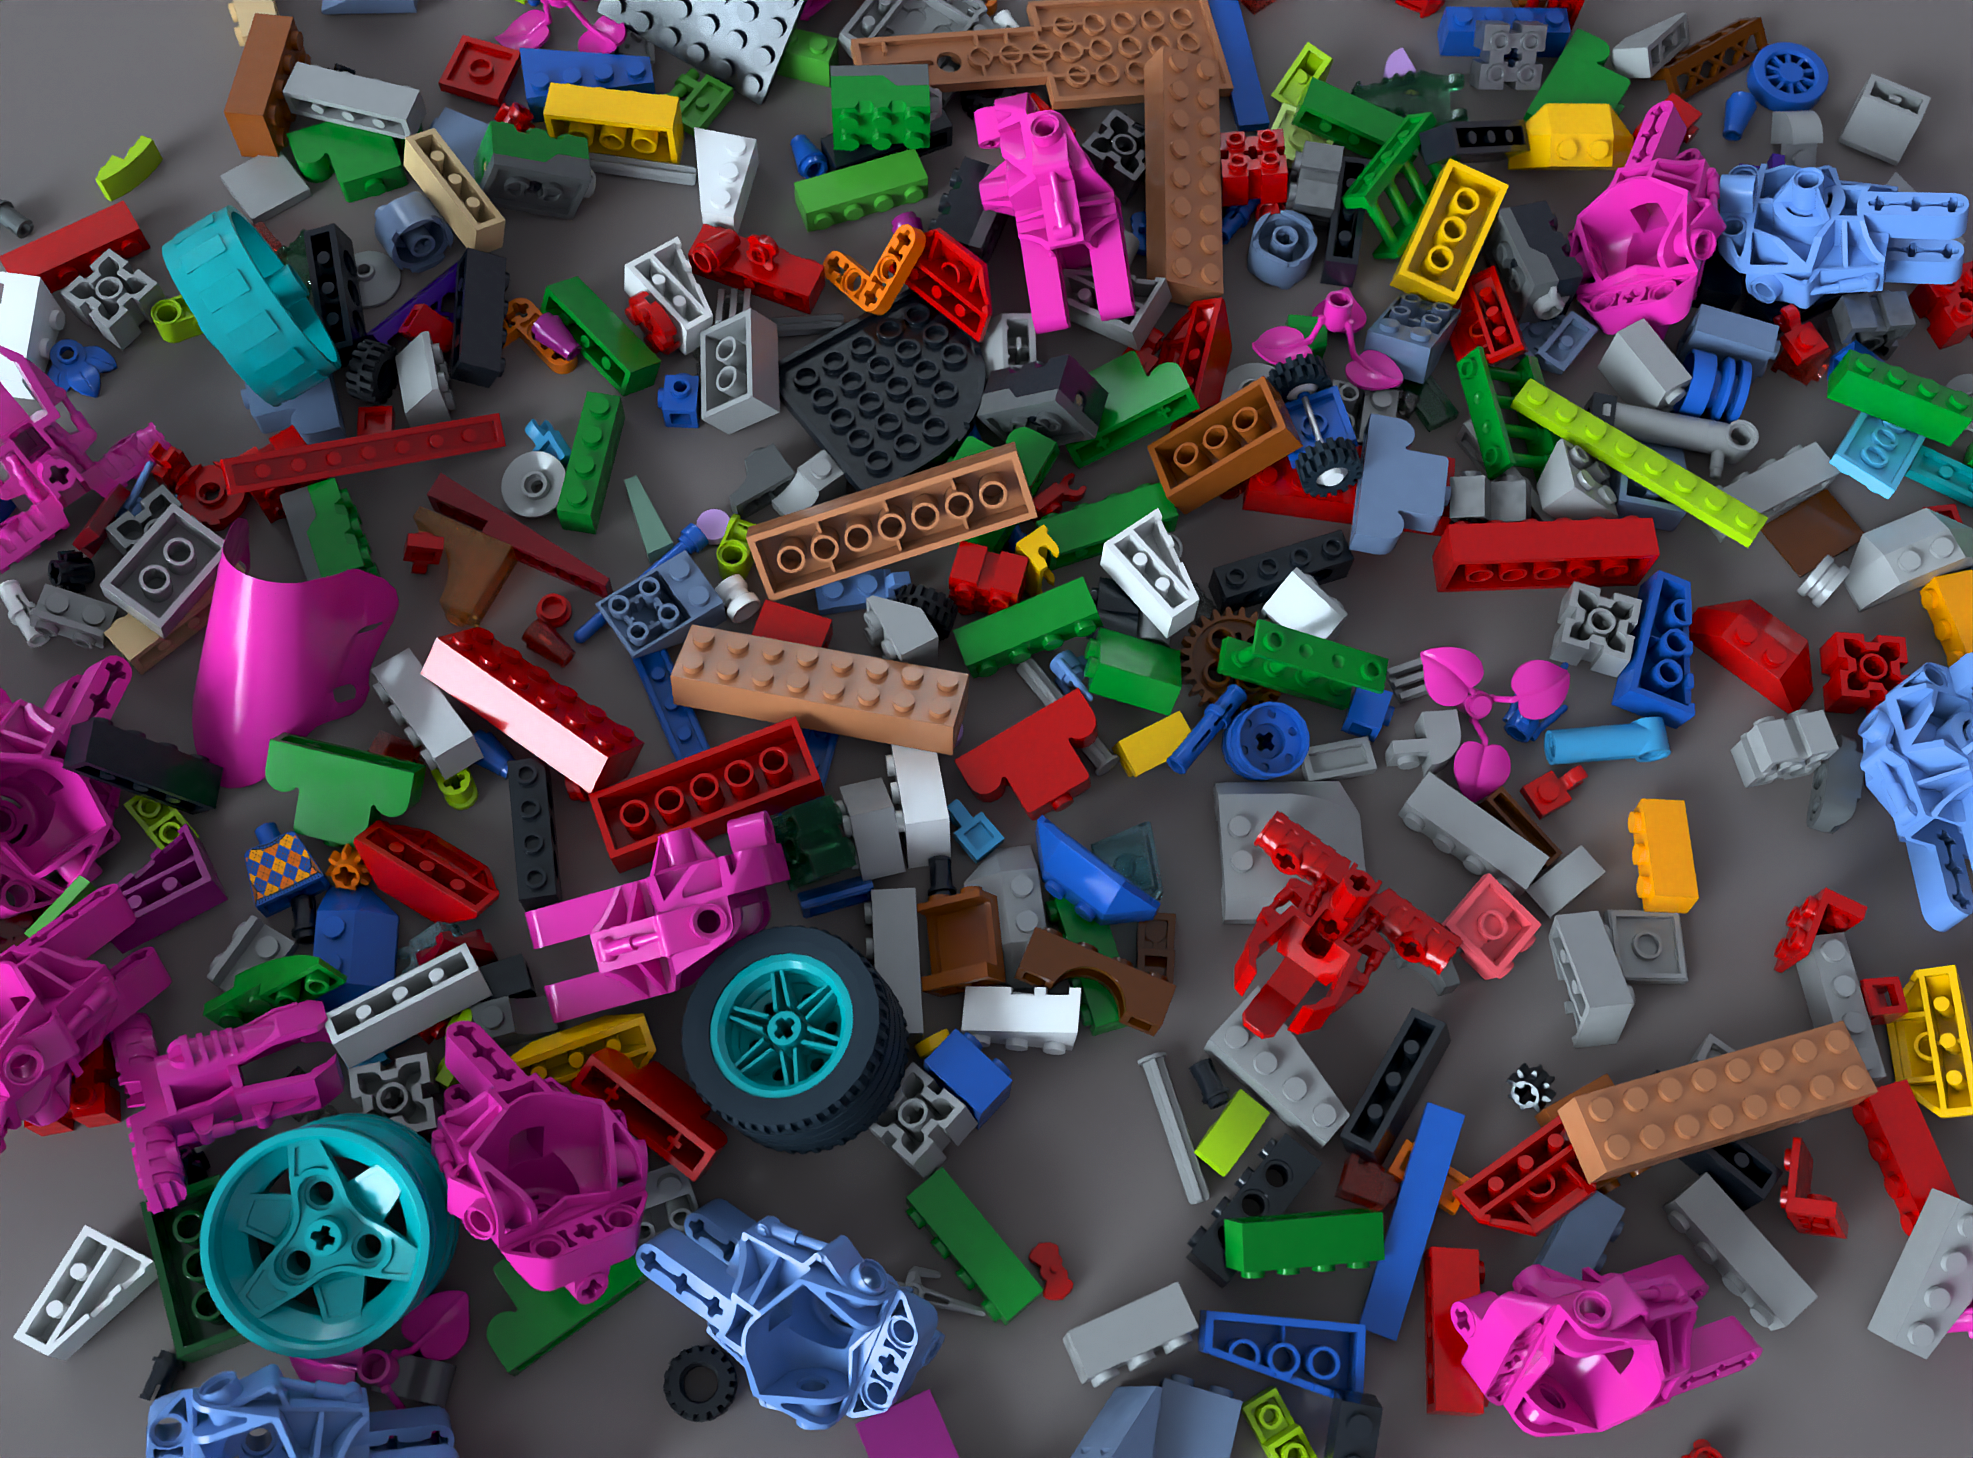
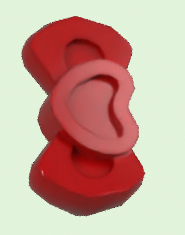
M1052 1242L1038 1243L1031 1249L1028 1260L1040 1268L1039 1276L1045 1282L1043 1297L1051 1301L1063 1300L1072 1292L1074 1283L1068 1278V1272L1062 1266L1059 1247Z

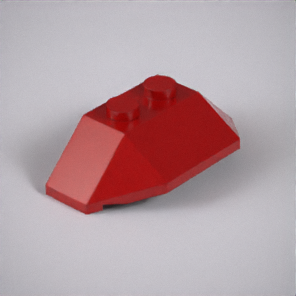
M936 228L924 232L926 237L924 250L904 284L977 342L983 341L992 316L991 287L987 264L943 229ZM896 262L889 268V272L895 275L897 270Z
M1493 265L1468 277L1458 301L1452 307L1462 310L1461 316L1450 336V342L1457 363L1477 346L1483 347L1488 366H1497L1528 352L1515 312L1495 266Z
M1223 297L1193 301L1187 309L1189 312L1177 321L1162 343L1157 366L1166 362H1173L1180 366L1200 406L1199 409L1191 413L1200 412L1216 405L1221 399L1233 348L1226 304Z
M1747 599L1698 607L1692 615V624L1689 626V640L1693 641V645L1787 714L1799 710L1814 691L1808 640L1753 600Z
M377 820L354 838L353 844L378 889L437 925L477 918L499 898L500 893L495 886L488 866L428 830L404 825H389V822Z
M1557 1116L1453 1191V1196L1480 1224L1536 1237L1596 1194L1597 1182L1588 1184L1561 1118Z

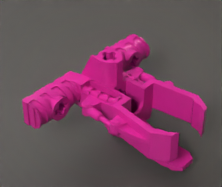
M0 345V354L14 362L42 410H38L29 416L0 382V462L8 474L4 481L0 479V498L6 501L25 494L33 503L26 512L22 511L20 514L0 523V572L3 574L10 569L8 566L11 563H19L40 548L41 542L45 539L50 541L56 536L55 532L61 528L65 530L71 526L63 511L64 508L91 489L105 498L119 483L124 487L128 486L126 482L130 479H138L148 461L153 462V467L156 466V462L148 454V451L156 441L160 442L165 450H168L172 445L164 439V435L156 430V426L150 422L143 430L140 429L136 433L129 434L119 440L103 455V458L93 462L85 451L96 440L97 433L91 428L83 414L75 409L67 397L65 389L56 386L40 368L22 354ZM62 401L71 414L70 419L78 429L77 431L68 433L55 421L61 417L55 407L59 402Z
M306 1000L274 1008L247 1024L234 1029L232 1027L225 1028L219 1031V1034L217 1030L210 1031L211 1035L203 1036L202 1032L195 1033L196 1037L188 1038L187 1034L178 1036V1039L169 1044L167 1048L168 1054L161 1056L153 1028L151 1027V1019L146 1013H134L113 1030V1033L110 1034L113 1056L116 1061V1071H119L121 1074L118 1077L119 1086L123 1085L125 1094L130 1095V1098L126 1099L127 1107L145 1106L146 1108L128 1117L126 1123L127 1128L132 1127L129 1139L130 1143L134 1142L135 1147L131 1150L136 1174L139 1179V1190L142 1189L147 1197L148 1202H146L148 1211L156 1214L164 1211L166 1208L170 1207L171 1209L187 1196L184 1179L185 1171L178 1149L179 1146H189L193 1149L202 1145H209L216 1138L236 1133V1130L256 1125L260 1129H266L273 1124L275 1119L321 1109L343 1092L345 1081L337 1052L326 1063L313 1068L310 1073L247 1086L243 1082L244 1077L241 1069L243 1065L299 1042L311 1043L322 1041L332 1043L324 1025L328 1019L322 1001ZM241 1113L243 1121L239 1122L226 1121L221 1123V1121Z

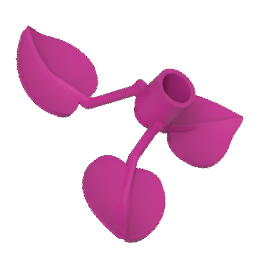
M540 0L543 3L545 13L536 9L525 12L502 34L496 36L495 39L501 46L519 51L520 48L539 49L547 42L551 35L547 27L552 23L549 4L559 9L568 5L588 29L578 41L580 52L610 54L617 49V46L623 44L627 37V30L624 23L618 24L604 15L594 25H591L571 0ZM577 0V1L588 2L589 0Z
M1348 287L1330 292L1314 308L1312 316L1318 317V321L1309 337L1304 339V335L1295 328L1279 326L1267 330L1257 341L1252 343L1253 350L1265 361L1273 365L1279 362L1285 364V359L1290 356L1294 360L1297 354H1303L1304 358L1308 353L1312 354V350L1307 345L1313 343L1320 329L1325 325L1327 330L1333 333L1341 332L1347 334L1350 357L1354 361L1346 365L1345 374L1354 386L1364 390L1377 391L1397 387L1403 383L1401 370L1387 355L1375 350H1366L1360 356L1357 354L1353 333L1363 329L1367 316L1363 308L1354 299Z
M1450 646L1423 650L1420 652V657L1423 664L1424 683L1429 696L1440 705L1456 706L1460 712L1470 716L1469 723L1473 724L1481 738V744L1476 741L1464 742L1458 749L1454 759V774L1460 792L1470 801L1477 802L1503 785L1511 771V760L1507 751L1498 744L1488 745L1489 739L1480 725L1479 719L1486 717L1490 713L1494 702H1518L1520 714L1527 719L1536 720L1548 717L1565 700L1570 685V674L1568 670L1549 661L1540 659L1530 660L1519 666L1513 674L1511 687L1516 695H1489L1474 687L1482 680L1484 675L1482 663L1475 654L1462 648Z
M450 1290L426 1297L421 1304L403 1319L401 1325L402 1334L407 1340L414 1343L408 1348L394 1349L390 1354L378 1349L369 1350L364 1353L363 1346L339 1356L317 1359L289 1357L298 1377L302 1381L315 1383L316 1380L345 1385L349 1382H356V1373H358L362 1381L381 1388V1392L386 1394L397 1409H405V1405L391 1389V1384L395 1382L399 1375L400 1367L397 1360L401 1357L412 1355L419 1349L425 1358L436 1361L448 1360L457 1355L465 1346L470 1332L469 1296L464 1291Z

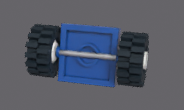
M1309 353L1305 358L1303 354H1297L1294 360L1290 356L1285 359V364L1279 362L1275 365L1277 370H1270V376L1267 377V380L1281 394L1303 444L1301 448L1288 455L1292 469L1296 468L1302 488L1306 494L1310 493L1313 497L1319 494L1320 498L1326 497L1327 493H1331L1332 496L1338 495V490L1341 489L1345 492L1348 490L1347 485L1354 486L1357 483L1356 479H1361L1363 466L1356 449L1358 442L1339 389L1337 385L1333 386L1324 360L1318 355L1314 358V355Z

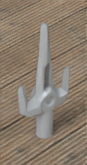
M913 1266L908 1271L905 1283L896 1281L899 1286H909L914 1289L913 1293L923 1299L924 1295L927 1294L948 1301V1304L927 1300L935 1308L979 1316L986 1315V1312L981 1307L949 1297L921 1285V1277L939 1279L941 1277L939 1271Z

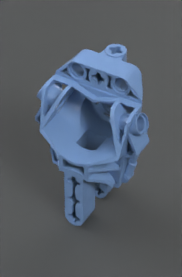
M1745 164L1734 167L1729 174L1721 175L1718 203L1720 205V215L1727 227L1718 237V252L1739 273L1746 274L1747 292L1763 303L1770 304L1774 301H1781L1806 309L1824 294L1883 291L1884 282L1944 285L1956 282L1962 275L1964 246L1956 240H1950L1961 237L1967 229L1969 200L1962 194L1898 192V187L1843 181L1839 179L1836 168H1832L1830 165L1818 168L1781 165L1768 169L1767 164H1761L1760 168Z
M1973 652L1965 654L1949 668L1933 662L1923 664L1909 677L1885 695L1886 700L1876 706L1866 716L1858 729V735L1863 739V756L1860 767L1861 770L1865 771V785L1893 817L1898 841L1906 842L1922 914L1926 922L1939 932L1948 931L1973 913V892L1964 859L1970 860L1973 872Z
M721 1198L709 1201L686 1217L684 1222L686 1235L675 1228H668L639 1246L636 1251L637 1266L645 1276L708 1321L706 1332L745 1367L752 1394L759 1399L760 1404L766 1408L788 1414L796 1419V1424L800 1428L806 1430H826L834 1426L844 1415L857 1418L887 1411L909 1391L917 1372L933 1360L945 1339V1335L936 1329L938 1315L934 1306L927 1300L914 1294V1289L909 1286H899L893 1276L886 1273L885 1269L877 1261L869 1258L863 1260L845 1235H841L832 1242L826 1243L805 1236L802 1231L784 1225L775 1216H766L759 1222H756ZM831 1314H833L838 1320H840V1321H842V1322H844V1323H848V1324H850L851 1326L845 1325V1324H843V1323L837 1321Z
M275 1364L267 1365L240 1380L235 1371H225L208 1379L200 1388L181 1389L159 1397L150 1406L146 1429V1458H234L237 1455L239 1458H459V1455L455 1448H453L455 1438L450 1416L440 1406L369 1412L366 1388L360 1387L358 1383L349 1382L342 1385L316 1380L315 1383L285 1378L280 1368ZM166 1418H175L179 1421L165 1424L158 1423ZM258 1428L268 1430L266 1433L260 1436H253L249 1434L251 1431Z

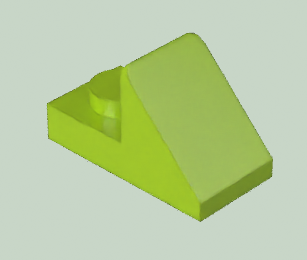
M1307 42L1271 96L1282 104L1284 102L1297 107L1301 95L1312 77L1326 82L1333 59Z

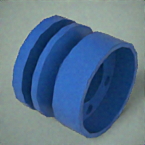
M1691 349L1682 365L1692 376V380L1685 389L1686 395L1673 407L1675 409L1674 413L1700 418L1705 410V419L1725 423L1738 420L1749 395L1752 364L1750 361L1743 359L1735 363L1733 357L1727 356L1717 368V355L1715 353Z
M1268 701L1240 711L1231 718L1230 725L1222 733L1221 750L1225 762L1235 774L1246 780L1265 781L1292 773L1303 763L1309 751L1310 734L1306 721L1297 710L1281 702ZM1263 737L1262 746L1265 749L1258 750L1256 748L1259 744L1256 738Z

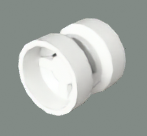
M740 574L724 579L715 588V591L724 602V606L727 607V615L734 623L746 621L761 606V601L756 594L747 590L748 585Z

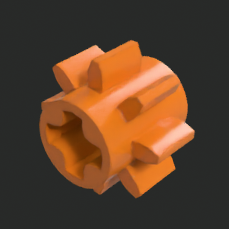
M347 843L341 853L334 850L330 855L328 861L331 865L325 874L326 876H332V880L336 884L335 888L341 887L343 889L356 890L360 882L364 885L370 883L372 876L356 847H351Z

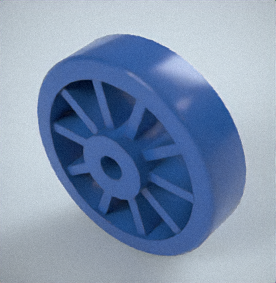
M1790 42L1773 43L1761 49L1747 72V86L1750 93L1754 95L1757 102L1773 112L1811 110L1821 99L1829 82L1828 70L1822 59L1807 47Z

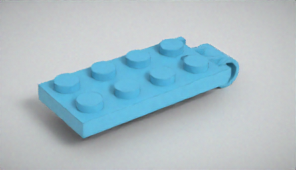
M1860 411L1829 463L1837 467L1843 474L1849 475L1867 486L1870 491L1889 499L1899 486L1926 437Z

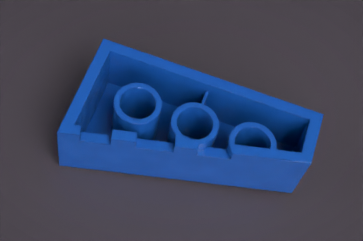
M520 48L526 99L529 111L534 116L532 123L545 122L543 112L550 83H569L577 86L603 87L612 90L656 94L650 57Z
M1658 570L1640 586L1637 599L1642 600L1638 624L1630 633V635L1635 636L1631 659L1618 676L1611 705L1642 717H1661L1664 719L1666 726L1677 729L1695 716V703H1691L1694 674L1690 673V656L1693 654V641L1689 640V626L1692 624L1691 582Z

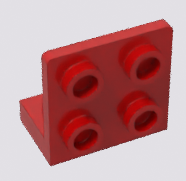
M1826 887L1815 896L1809 895L1803 905L1800 907L1795 906L1787 917L1786 926L1790 928L1786 938L1783 937L1775 949L1774 957L1778 958L1774 970L1782 973L1810 953L1816 935L1845 933L1864 919L1868 907Z
M1793 1137L1792 1148H1786L1784 1154V1169L1789 1171L1788 1186L1782 1185L1781 1209H1786L1787 1218L1791 1220L1798 1233L1847 1239L1848 1222L1838 1203L1832 1202V1198L1825 1195L1810 1194L1813 1158L1803 1139Z

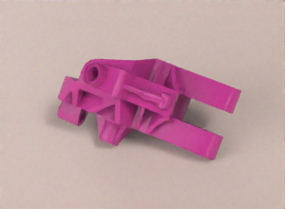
M1029 92L995 99V106L976 110L974 118L979 147L982 149L1000 147L1002 157L1006 159L979 182L982 205L985 211L992 210L1016 217L1032 320L1036 334L1071 327L1063 274L1064 269L1078 270L1092 267L1098 310L1102 322L1136 315L1120 199L1116 198L1113 188L1098 174L1089 156L1079 146L1066 119L1061 113L1054 110L1040 111Z
M1669 100L1657 103L1647 112L1625 167L1617 168L1608 188L1577 215L1575 227L1568 233L1571 248L1569 257L1575 258L1580 263L1584 275L1576 291L1578 295L1577 300L1607 335L1616 334L1618 331L1644 318L1661 340L1664 341L1670 324L1677 323L1688 315L1692 301L1697 296V287L1701 283L1705 260L1712 256L1717 245V238L1727 227L1718 212L1721 178L1714 167L1710 168L1699 149L1691 148L1677 156L1687 127L1674 104Z
M110 655L88 667L83 675H75L57 685L50 693L42 709L21 698L12 704L9 702L0 704V919L11 918L53 904L79 875L92 882L103 872L95 860L121 840V835L113 826L115 809H118L121 789L62 768L72 725L88 721L92 717L110 720L132 677L131 666L120 656ZM1 796L12 799L13 801L17 802L21 806V808L19 809L16 805L9 801L2 800ZM23 825H27L25 833L19 841L14 844L8 842L20 834ZM56 870L60 874L61 879L59 884L56 885L45 879L44 876ZM6 891L14 896L15 907L7 902ZM35 899L42 900V902L34 903Z
M764 810L727 822V831L733 854L718 857L691 827L657 836L658 842L649 877L525 912L534 950L590 935L597 960L598 972L544 986L553 1023L675 992L690 986L724 950L748 935L756 934L763 930L771 918V906L765 887L791 879L782 844L776 843L774 827L768 812Z
M109 884L95 890L18 946L12 945L0 954V1154L6 1150V1143L3 1138L8 1133V1129H18L22 1125V1120L36 1126H46L63 1117L70 1108L72 1072L76 1078L84 1073L78 1063L98 1048L106 1035L164 991L172 982V978L154 947H145L131 953L110 970L106 964H100L95 960H85L130 927L137 919L118 884Z
M459 1021L449 1025L446 1030L445 1065L460 1083L454 1084L445 1090L443 1115L437 1119V1130L432 1133L431 1153L436 1156L441 1172H444L448 1185L447 1211L463 1219L465 1228L475 1238L488 1240L491 1237L516 1272L534 1289L552 1291L565 1286L580 1304L586 1305L596 1301L607 1289L610 1267L630 1258L637 1250L648 1193L645 1190L648 1177L646 1141L644 1139L635 1140L628 1132L624 1112L621 1110H611L603 1099L572 1094L568 1088L563 1087L552 1077L543 1079L536 1072L527 1076L477 1023ZM617 1179H619L624 1185L617 1187Z
M1681 1254L1622 1274L1611 1272L1600 1276L1590 1267L1582 1268V1281L1545 1266L1535 1264L1527 1267L1516 1276L1512 1283L1514 1291L1507 1292L1500 1297L1492 1291H1486L1457 1301L1451 1307L1453 1325L1469 1346L1462 1358V1365L1485 1397L1496 1406L1504 1405L1514 1422L1524 1432L1534 1437L1603 1432L1642 1413L1669 1403L1671 1397L1747 1368L1759 1358L1763 1351L1762 1347L1735 1316H1728L1693 1329L1697 1319L1696 1311L1699 1308L1696 1303L1706 1295L1709 1285Z

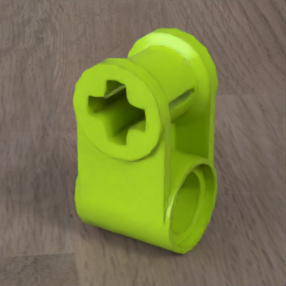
M182 295L160 300L151 309V317L161 337L169 343H179L185 339L204 334Z
M738 514L731 516L716 552L719 575L723 580L735 574H740L745 580L754 563L746 535L748 528L756 524L742 520ZM729 560H739V562L734 564L727 563Z
M468 767L447 780L444 779L437 768L430 771L450 807L455 810H465L475 804L479 794Z

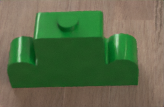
M1577 28L1523 118L1525 122L1547 103L1609 104L1618 117H1620L1625 107L1621 102L1631 82L1628 78L1604 67L1610 54L1609 45L1601 38Z
M324 122L286 133L304 179L312 183H321L328 180L332 173H335L344 198L348 203L372 196H379L385 192L408 185V180L399 157V153L404 154L405 139L332 122ZM422 124L420 125L417 133L424 131Z
M1129 351L1088 372L1109 393L1096 438L1065 444L1078 469L1199 409L1200 406L1178 364L1173 362L1160 364L1148 376L1136 352Z
M1021 427L1013 430L1008 435L1006 444L1015 441L1030 491L1034 498L1058 458L1060 451L1057 442L1033 429ZM968 436L956 456H951L946 463L994 447L973 436ZM1019 523L964 541L986 546L989 552L1001 554L1012 532Z
M284 732L270 739L265 775L268 783L280 792H288L297 787L299 788L293 827L295 833L322 839L325 845L332 847H344L347 843L355 847L353 844L354 838L377 820H381L382 814L387 817H397L419 802L427 765Z
M631 1256L610 1267L609 1283L604 1294L596 1301L585 1305L580 1304L565 1286L552 1291L534 1289L516 1272L505 1257L494 1266L493 1271L517 1307V1311H503L490 1320L487 1327L488 1342L507 1373L515 1377L647 1282L649 1278L640 1271L635 1257Z

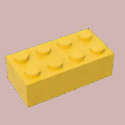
M550 83L543 112L547 132L550 137L557 138L562 134H571L587 138L589 152L680 164L685 136L679 97L666 94L656 95L636 91L612 90L603 87L577 86L569 83Z
M1450 158L1438 175L1390 285L1406 293L1416 294L1422 300L1433 303L1445 302L1453 307L1461 295L1509 185Z

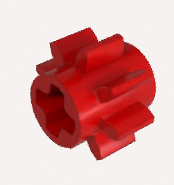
M514 102L511 107L503 103L494 117V120L497 122L513 124L517 131L525 132L530 128H535V125L530 123L534 118L533 114L518 102Z

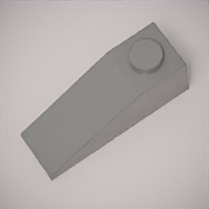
M1687 13L1677 14L1623 39L1612 49L1611 64L1615 68V73L1628 79L1651 78L1690 43Z

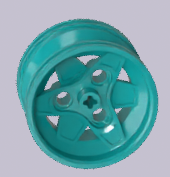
M344 1113L318 1119L299 1128L277 1134L262 1141L243 1154L226 1171L213 1191L205 1210L200 1234V1259L205 1283L213 1301L226 1320L240 1334L264 1349L294 1358L317 1359L339 1356L369 1344L421 1304L435 1290L446 1274L456 1251L460 1231V1218L447 1211L448 1185L444 1172H441L436 1156L431 1153V1144L411 1128L387 1117L365 1113ZM333 1156L350 1158L371 1168L349 1181L339 1169ZM289 1170L291 1193L269 1192L275 1182ZM321 1181L328 1182L332 1186L334 1196L331 1201H327L320 1196L319 1185ZM398 1200L402 1205L405 1215L406 1237L394 1230L385 1221ZM368 1234H374L380 1239L382 1244L380 1253H374L367 1248L366 1237ZM257 1238L276 1246L264 1261L260 1255ZM298 1250L304 1251L309 1255L311 1259L309 1269H303L298 1265L296 1260ZM367 1276L391 1280L377 1297L365 1303ZM313 1286L319 1308L308 1306L293 1298Z

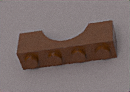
M1035 927L1014 978L1032 986L1046 987L1048 992L1060 982L1070 978L1082 977L1092 979L1103 985L1113 996L1117 1004L1120 1023L1153 1037L1162 1027L1176 989V985L1169 983L1168 979L1157 972L1145 973L1133 968V964L1124 958L1107 957L1098 953L1096 947L1084 942L1076 944L1064 939L1059 931L1048 927L1042 929Z

